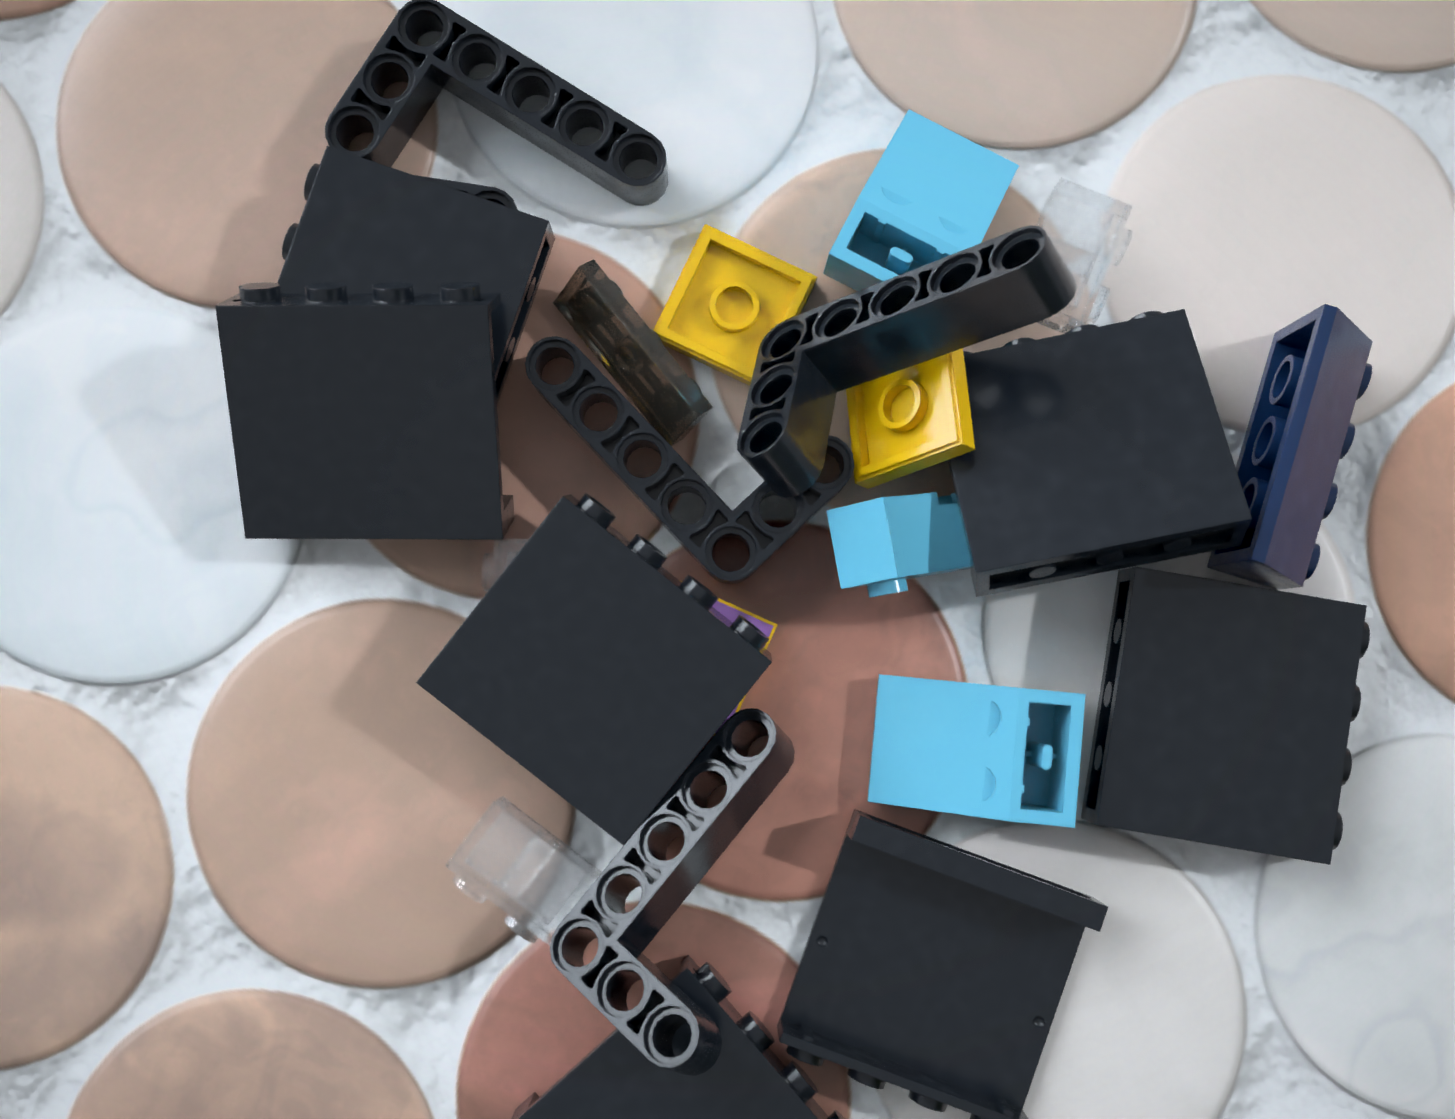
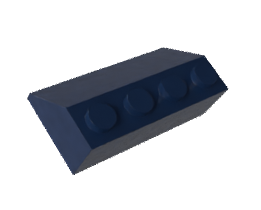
M1324 304L1274 334L1236 464V471L1252 520L1241 546L1211 551L1207 568L1277 590L1303 587L1304 581L1309 579L1314 573L1320 558V546L1315 542L1321 521L1330 514L1337 498L1338 487L1337 484L1333 483L1339 460L1349 451L1355 435V426L1353 423H1350L1355 402L1366 391L1372 375V365L1367 363L1373 341L1338 307Z

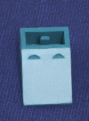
M908 110L828 254L823 274L856 291H860L980 244L1019 165Z
M878 674L867 801L1009 822L1075 828L1086 694Z

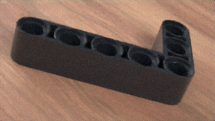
M412 0L407 2L398 11L329 115L325 125V137L329 147L392 167L444 88L628 203L636 206L652 204L665 194L668 186L666 151L662 142L653 134L435 0ZM438 31L442 33L440 39L430 46L416 45L418 39L427 32ZM481 63L495 65L494 71L488 77L483 79L468 77L469 72L476 65ZM395 82L408 83L406 90L400 96L391 99L382 97L385 89L390 84ZM542 95L549 99L547 105L537 112H525L519 109L521 103L530 96ZM584 127H593L602 132L599 140L589 146L575 144L572 141V137L578 130ZM367 132L374 134L372 142L365 149L349 151V145L356 135ZM637 159H645L656 166L654 172L643 179L628 177L624 173V169L630 162Z
M1029 225L786 319L772 328L759 346L737 440V450L778 496L790 498L805 492L819 478L824 466L837 392L1047 319L1059 313L1075 296L1077 284L1074 276L1046 231L1040 226Z
M558 336L546 337L536 342L527 353L525 362L526 373L540 396L701 567L718 582L736 584L749 578L843 489L852 476L854 469L853 453L845 442L838 437L829 435L826 453L830 454L838 462L840 469L839 478L831 483L815 482L805 492L795 497L787 498L794 507V520L785 527L769 526L760 516L759 505L765 498L777 494L765 481L732 511L575 344L566 338ZM562 357L574 363L572 375L562 384L552 385L542 380L543 368L550 360ZM605 402L617 408V419L610 428L604 431H594L585 426V413L592 405ZM638 448H652L662 457L661 466L658 471L646 478H639L630 474L627 471L626 464L631 453ZM686 492L697 494L706 505L702 518L696 523L689 525L676 522L669 513L670 504L673 499L679 494ZM731 537L742 541L749 551V561L745 567L733 572L724 571L719 568L712 557L713 548L716 544L725 538Z
M746 708L735 712L726 720L562 920L551 938L550 954L556 968L649 1061L659 1067L683 1075L696 1076L707 1072L715 1065L721 1053L722 1038L720 1030L713 1019L642 952L772 793L794 762L795 750L792 741L767 713L759 709ZM769 736L768 743L762 752L758 755L747 757L748 749L752 742L759 737ZM727 785L726 795L717 806L707 808L710 794L717 787ZM684 835V846L681 852L675 858L667 860V848L675 838ZM641 886L642 894L638 905L626 913L625 902L629 893ZM597 938L599 944L597 954L589 964L584 966V950L593 939ZM642 979L644 985L643 997L637 1006L629 1010L626 1002L628 991L635 982ZM689 1023L692 1032L691 1042L685 1052L675 1056L672 1048L673 1036L680 1026Z

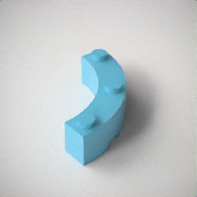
M937 492L880 497L826 511L841 589L867 586L868 596L872 598L908 591L906 579L971 569L970 554L955 493L940 497L937 496Z

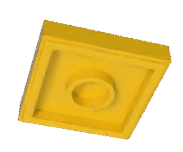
M705 224L651 333V338L750 386L758 349L763 338L777 324L802 313L818 277Z
M963 348L846 389L851 449L854 459V481L859 486L870 489L975 450Z

